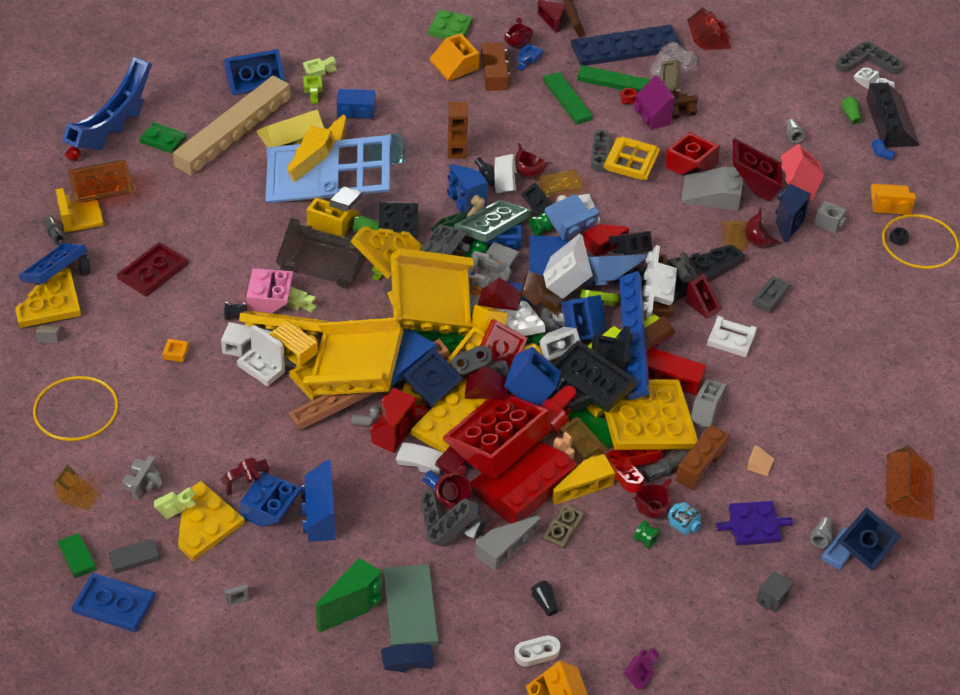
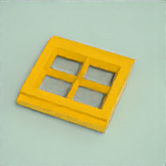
M617 137L603 168L607 169V171L639 180H647L660 153V148L626 137Z

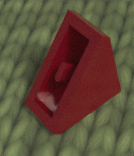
M538 0L537 14L555 33L559 32L564 18L565 4Z
M705 273L688 283L685 302L705 318H709L722 309Z
M499 277L482 289L478 305L518 311L522 294Z
M484 366L467 379L465 399L508 398V389L504 387L507 378Z

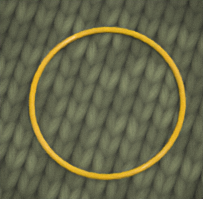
M911 214L894 218L885 226L882 233V241L889 254L898 261L916 268L933 269L945 266L954 260L959 251L958 238L953 230L942 221L926 215ZM906 217L931 219L940 223L951 232L956 242V250L948 261L939 265L920 266L911 264L897 257L888 248L885 240L886 230L893 222Z
M87 376L67 377L50 384L39 394L34 403L33 418L38 428L52 438L63 441L84 440L98 435L110 426L118 412V399L113 389L99 379ZM74 379H86L102 384L112 393L115 400V410L112 418L103 428L90 435L77 438L59 437L46 431L38 422L36 408L40 398L46 391L59 383Z

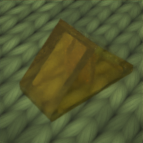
M721 221L724 246L733 245L738 250H745V221Z
M65 465L54 480L57 500L85 511L90 508L99 495L69 465Z

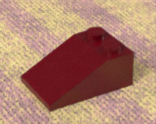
M736 138L733 139L734 167L753 194L770 201L783 187L782 163Z

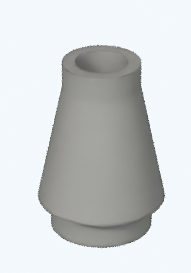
M788 119L785 122L787 139L795 144L802 142L805 137V130L794 119Z
M823 517L811 532V543L815 547L822 549L831 544L834 521L831 518Z

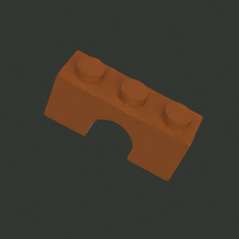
M503 42L481 43L482 68H485V90H507L508 84H511V73H507L509 72V61H506L507 49H504Z
M449 101L448 158L467 159L468 101Z
M710 425L678 465L675 481L695 491L705 478L710 463H717L726 452L730 434Z

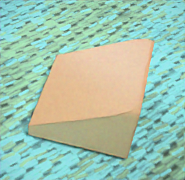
M755 445L749 458L747 470L768 476L774 458Z

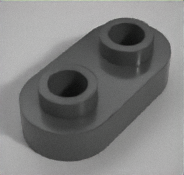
M477 346L456 355L451 361V367L461 377H465L477 372L484 366L488 367L493 361V355L486 346ZM480 353H484L482 359H478ZM459 362H465L463 367H458Z

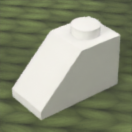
M562 327L547 333L539 343L543 356L549 361L563 355L580 339L577 328Z

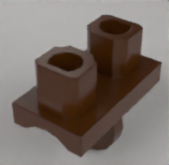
M680 89L674 90L672 119L680 118L681 110H685L687 117L695 116L697 113L696 104L699 100L698 96H687V93L682 94Z

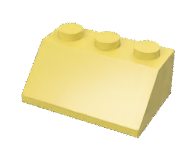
M317 109L257 130V134L267 147L286 146L285 144L291 142L292 145L302 143L303 136L308 131L310 125L324 128Z

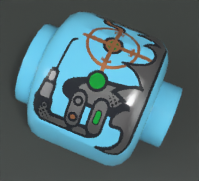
M687 502L676 503L668 513L670 526L683 535H688L691 532L696 533L702 525L700 521L701 512Z

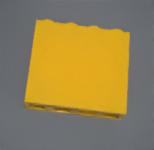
M399 248L391 254L393 316L398 319L402 328H421L422 331L438 330L440 333L455 332L461 336L467 335L473 326L478 328V324H471L468 270L474 266L473 258Z
M397 318L319 323L318 326L323 336L312 376H304L303 385L310 396L389 392L403 336V329Z

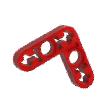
M663 449L614 450L607 452L605 456L615 472V479L624 490L630 493H638L643 490L644 477L635 466L657 462L662 459Z

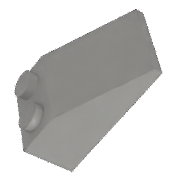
M721 167L685 175L681 203L738 211L743 178L736 168Z

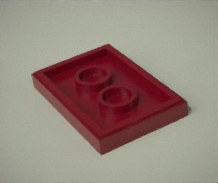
M158 242L117 274V278L147 297L187 266L189 262L182 255L163 243Z

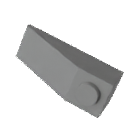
M706 379L695 398L691 414V420L696 426L705 428L712 425L727 384Z
M534 516L490 530L484 536H480L475 542V557L496 571L539 532L540 517Z

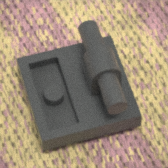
M439 225L432 233L433 235L421 247V251L451 255L453 251L467 252L470 250V245L461 241L466 235L461 228Z

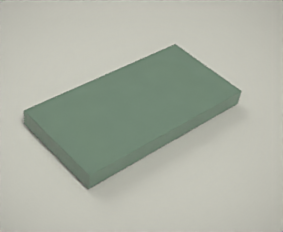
M498 200L458 222L454 227L461 228L466 233V236L487 242L530 217L531 210Z
M429 564L383 568L391 646L403 644L438 646Z

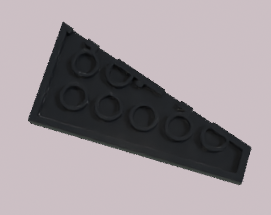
M733 245L711 249L710 253L701 255L694 253L689 257V264L694 268L697 277L705 273L709 282L745 261V255ZM681 257L674 259L679 262L681 260ZM673 259L667 260L668 266L675 267L671 262ZM636 267L634 271L627 272L622 276L638 271L641 275L643 290L644 285H646L644 273L647 268ZM678 269L676 272L673 303L686 296L688 287L687 282L683 283L677 275L679 273Z

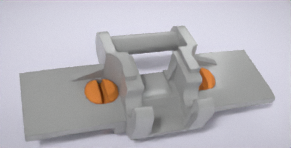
M493 242L486 254L478 251L472 253L471 258H473L474 266L468 270L471 315H473L474 306L478 305L482 289L499 277L506 282L511 275V268L509 267L519 254L518 251ZM479 263V269L483 270L482 273L470 275Z

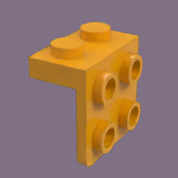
M871 185L873 212L912 214L916 196L915 193H910L908 186Z

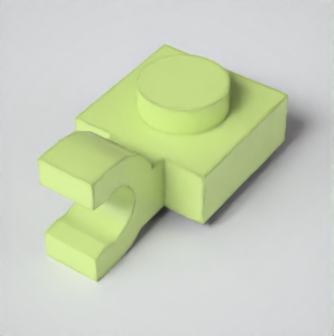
M329 57L324 61L317 58L303 62V68L307 76L326 75V71L329 73L337 71L335 65H332L336 64L334 57Z
M290 287L288 302L284 306L295 311L303 308L313 313L317 308L313 304L316 297Z
M190 487L178 495L171 492L154 500V508L166 519H169L185 511L186 508L196 505L195 501L191 498L195 496V492Z

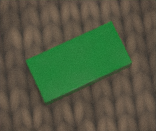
M79 533L57 541L75 579L96 570V565Z

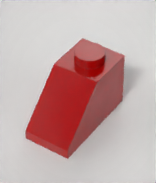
M597 224L592 228H588L583 236L585 248L596 257L603 256L618 248L617 242H609V236L629 233V228L607 224Z

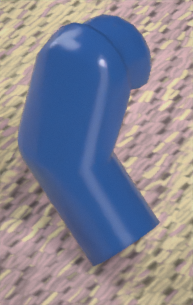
M875 139L872 142L875 155L892 161L895 152L887 150L881 139Z

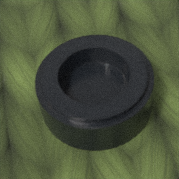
M82 255L78 258L81 275H88L90 273L89 258L87 255Z

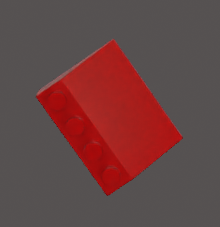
M508 394V398H490L445 434L443 440L479 472L496 479L552 430L549 412L547 409L511 394Z
M537 442L496 479L484 473L477 476L470 482L471 492L509 524L527 518L553 496V489L577 467V463L561 450Z

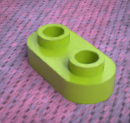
M581 289L580 297L582 298L601 294V299L604 301L603 305L615 306L616 302L620 303V294Z

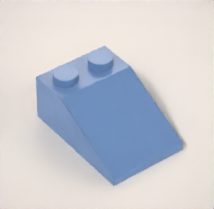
M646 254L588 257L593 276L586 280L583 285H607L608 280L618 279L646 259Z

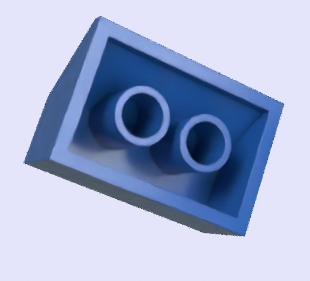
M279 49L225 58L222 61L226 80L232 95L251 92L271 76L285 81Z
M326 460L304 476L305 485H300L301 498H306V502H302V516H307V520L302 521L303 534H308V542L335 540L331 460Z

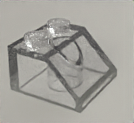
M671 41L660 50L648 74L653 77L656 75L660 77L661 62L678 59L680 61V87L698 73L700 56Z

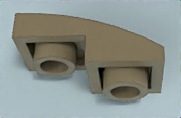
M563 504L556 519L552 520L543 539L564 548L582 521L584 512Z

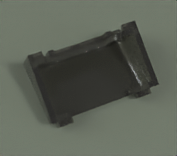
M291 218L276 259L280 270L294 271L332 281L342 288L353 286L367 259L350 242L353 237L344 238L314 230L310 225L307 227L300 225L301 220Z

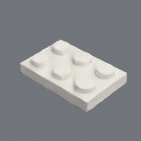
M520 301L518 311L495 308L508 313L506 326L523 336L545 332V324L527 301Z

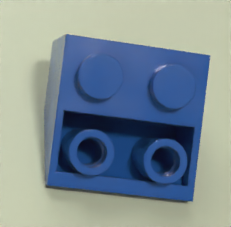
M455 164L449 165V174H447L449 188H447L449 198L456 202L457 209L465 211L467 216L474 206L471 203V199L475 195L485 199V208L487 206L488 182L480 171Z
M601 294L561 302L565 327L577 328L580 341L591 339L595 334L603 335L607 331Z
M531 347L514 356L504 387L516 397L540 406L557 388L561 371L534 347Z
M264 471L260 474L261 478L253 483L239 502L241 516L260 527L279 522L301 492V487Z

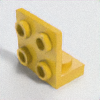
M63 188L55 189L64 233L104 225L97 197L70 201L69 195L65 196Z

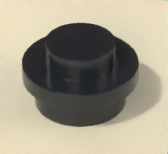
M897 227L890 232L889 239L896 245H905L909 241V235L906 229Z

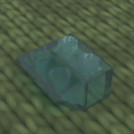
M401 133L388 134L392 137L390 164L405 162V143ZM382 144L364 145L366 162L382 160Z

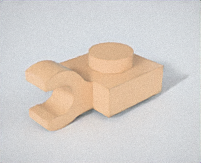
M565 432L562 439L555 438L553 447L561 450L574 461L575 451L570 447L572 437Z

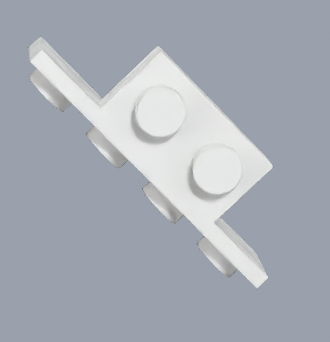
M658 245L655 246L652 252L649 251L646 257V263H648V268L644 273L646 285H644L642 290L644 297V321L652 314L654 301L671 305L674 300L677 268L658 263L660 246Z

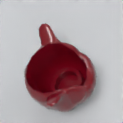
M518 17L515 25H512L508 32L504 34V40L512 47L524 48L528 43L530 44L533 31L530 27L523 25L522 19Z
M518 143L515 163L516 171L520 175L527 178L538 177L542 175L548 164L553 163L551 161L544 162L540 157L524 151L521 144Z
M760 207L759 212L750 218L746 224L745 235L748 241L760 248H767L774 243H781L772 238L761 223L762 208Z
M465 465L460 466L454 473H448L440 477L435 484V497L446 509L451 510L461 500L470 499L472 488L469 480L464 476L466 472Z
M667 479L663 485L651 484L643 486V490L636 493L635 497H632L640 514L656 519L664 517L671 508L669 488L672 479Z

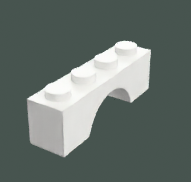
M229 322L221 339L222 353L242 357L251 350V327ZM265 330L269 335L271 332H273L270 330ZM284 356L285 366L298 367V365H295V363H292V361Z

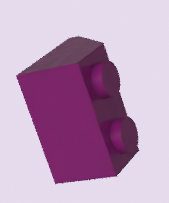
M658 75L654 76L636 94V101L634 103L635 112L640 114L643 123L647 124L650 130L669 126L672 119L674 96Z

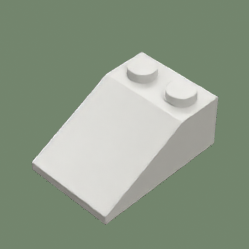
M578 234L550 257L543 274L546 288L562 299L593 276L581 234Z

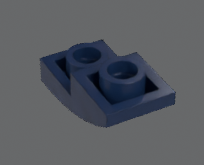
M428 644L395 645L382 648L381 650L384 670L407 672L409 667L432 669L435 664L432 647Z

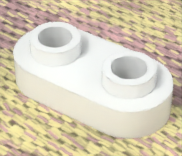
M543 636L521 642L515 647V661L521 666L528 667L554 660L560 654V642L553 636ZM545 649H551L552 651L546 652Z

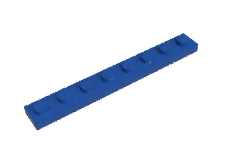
M638 271L619 277L622 328L625 325L630 326V333H632V341L629 345L631 359L629 364L625 365V373L633 377L637 382V385L627 394L629 400L650 394L642 280Z

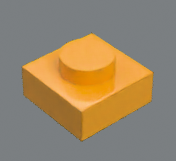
M168 339L162 353L163 359L184 362L189 349V343L187 341Z

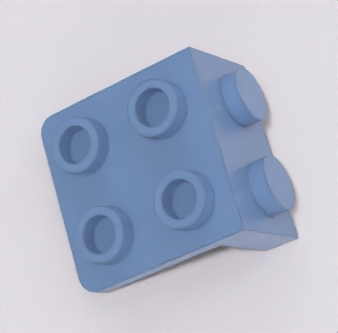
M572 195L546 207L544 211L563 240L595 226L600 213L596 207L588 210L578 195Z

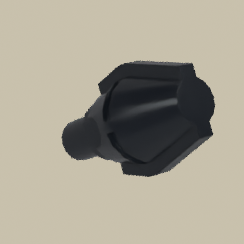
M481 157L476 158L474 162L479 167L480 173L490 185L495 186V168L485 163Z

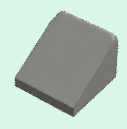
M40 325L35 333L37 342L58 343L61 326Z
M248 585L225 590L223 596L226 605L232 606L249 601Z

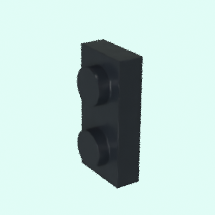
M536 182L521 193V196L538 217L540 214L545 213L546 207L553 204Z

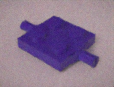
M773 501L731 503L728 506L730 520L716 522L717 531L730 530L735 538L736 546L779 543L781 541L779 527L792 526L793 522L791 516L778 517L775 513Z

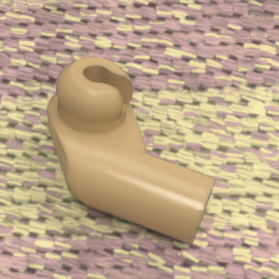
M475 195L471 199V203L474 206L467 216L469 217L484 208L485 199L483 197L480 198L479 195Z

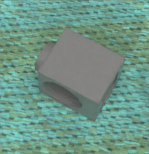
M825 200L817 211L814 225L836 233L839 228L842 229L847 221V218H845L846 209Z

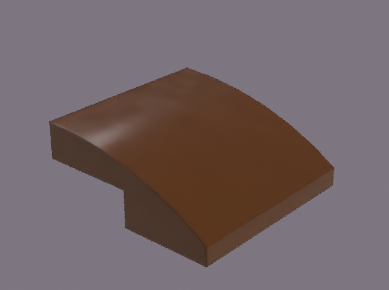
M527 272L521 294L534 306L541 302L556 315L561 311L563 299L546 288L544 276Z

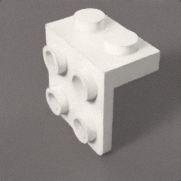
M253 325L250 328L252 349L237 360V366L268 387L285 373L284 346L280 340L267 334L264 329Z

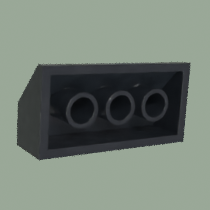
M870 83L866 100L879 139L884 142L885 147L919 146L902 95L889 83Z

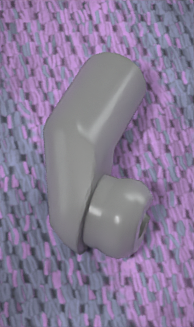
M372 406L370 413L367 415L352 414L351 425L371 426L381 418V408Z

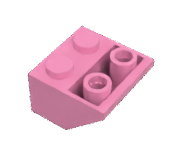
M252 268L246 296L247 311L273 313L286 305L293 271Z

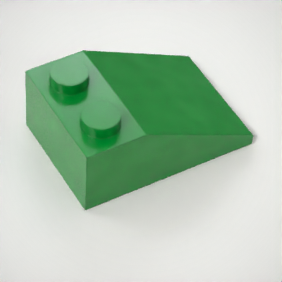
M358 558L316 603L317 630L323 632L368 613L372 607H377L383 597L381 570Z

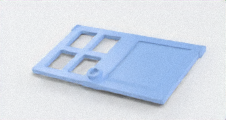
M391 135L336 140L328 157L296 182L291 181L287 169L295 156L296 149L301 144L267 147L265 202L277 203L315 199L316 197L321 199L333 198L342 189H339V172L357 170V187L350 188L362 191V194L390 192ZM382 144V160L364 162V145ZM358 146L357 163L339 165L340 148ZM382 167V184L363 186L364 169Z

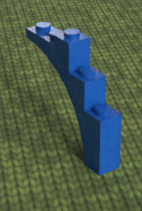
M133 57L122 83L109 101L87 119L67 123L62 141L76 148L102 150L108 132L120 133L126 116H139L144 102L141 96L152 63L138 57Z

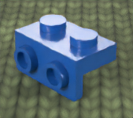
M515 225L491 240L482 242L488 246V249L493 242L514 250L521 249V225Z

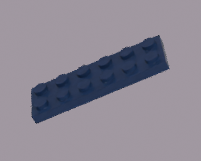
M671 24L571 39L570 43L580 66L682 51L683 48Z

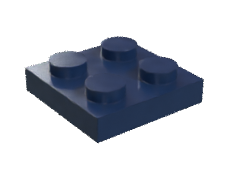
M434 348L402 376L431 408L463 380Z

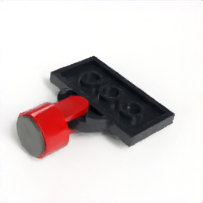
M577 340L553 363L561 371L560 380L555 389L556 395L552 399H546L540 405V407L547 409L549 412L552 429L549 434L556 435L569 423L568 415L572 410H580L594 403L608 413L637 385L636 380Z

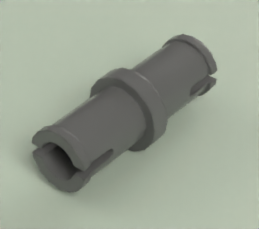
M48 216L50 220L45 217L43 224L47 228L46 232L49 237L53 238L54 243L57 245H61L59 240L64 244L66 236L63 233L62 226L56 222L53 216Z
M678 452L667 459L662 458L658 460L657 464L642 470L644 478L647 482H651L662 475L667 476L671 474V471L678 468V465L685 456L682 452Z

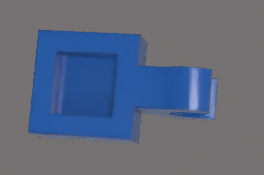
M528 43L519 51L517 62L520 63L516 69L523 71L529 62L534 64L543 56V49Z

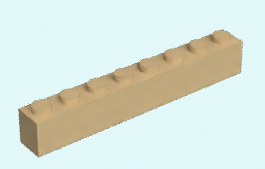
M271 76L173 152L174 166L189 175L200 171L205 164L213 161L219 153L225 151L228 146L238 141L247 131H251L256 124L262 122L270 113L275 112L280 105L286 103L291 96L290 84L275 76Z

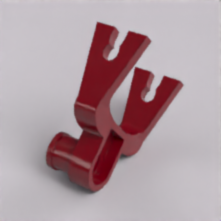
M249 458L240 462L238 468L225 473L220 479L222 484L226 485L225 491L227 496L232 495V483L235 480L245 476L247 483H252V479L255 482L261 478L258 472L264 471L269 474L267 460L256 461L255 458Z

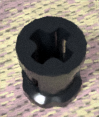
M226 301L224 308L225 320L240 318V313L247 311V303L230 304V302Z

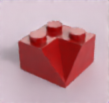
M688 132L666 150V168L680 175L694 168L702 171L711 170L719 164L720 145Z
M393 388L389 394L383 397L381 401L382 416L378 422L373 423L370 429L371 443L392 453L396 451L411 429L416 425V398L396 388Z

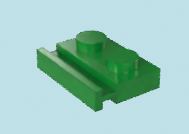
M153 122L152 126L147 128L139 140L141 144L173 154L182 144V141L186 139V133Z

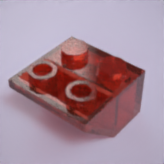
M703 7L687 19L694 43L703 50L732 48L731 38L726 31V24L722 20L716 19L712 11L708 12Z

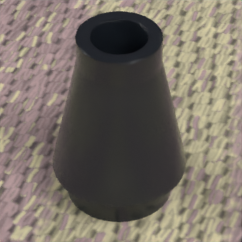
M540 581L533 585L531 596L544 610L546 615L549 617L557 614L559 608L552 585L548 584L547 581Z

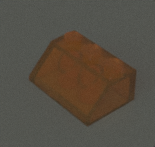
M126 159L68 170L71 191L76 204L134 193Z
M909 445L887 454L885 504L887 508L892 510L897 516L934 520V469Z

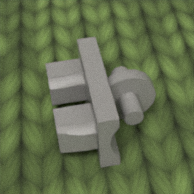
M148 456L146 461L135 459L132 464V473L137 474L136 477L127 474L122 480L123 489L132 492L133 498L139 500L145 489L151 491L152 488L159 489L163 483L159 477L161 473L153 465L155 457Z

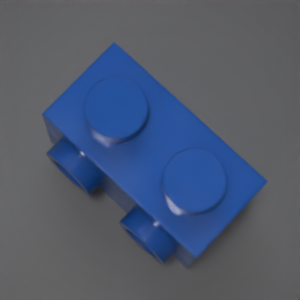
M338 88L337 117L345 115L346 118L374 119L375 90Z

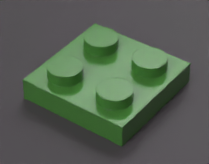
M439 9L428 30V35L445 39L462 33L465 37L473 22V17Z

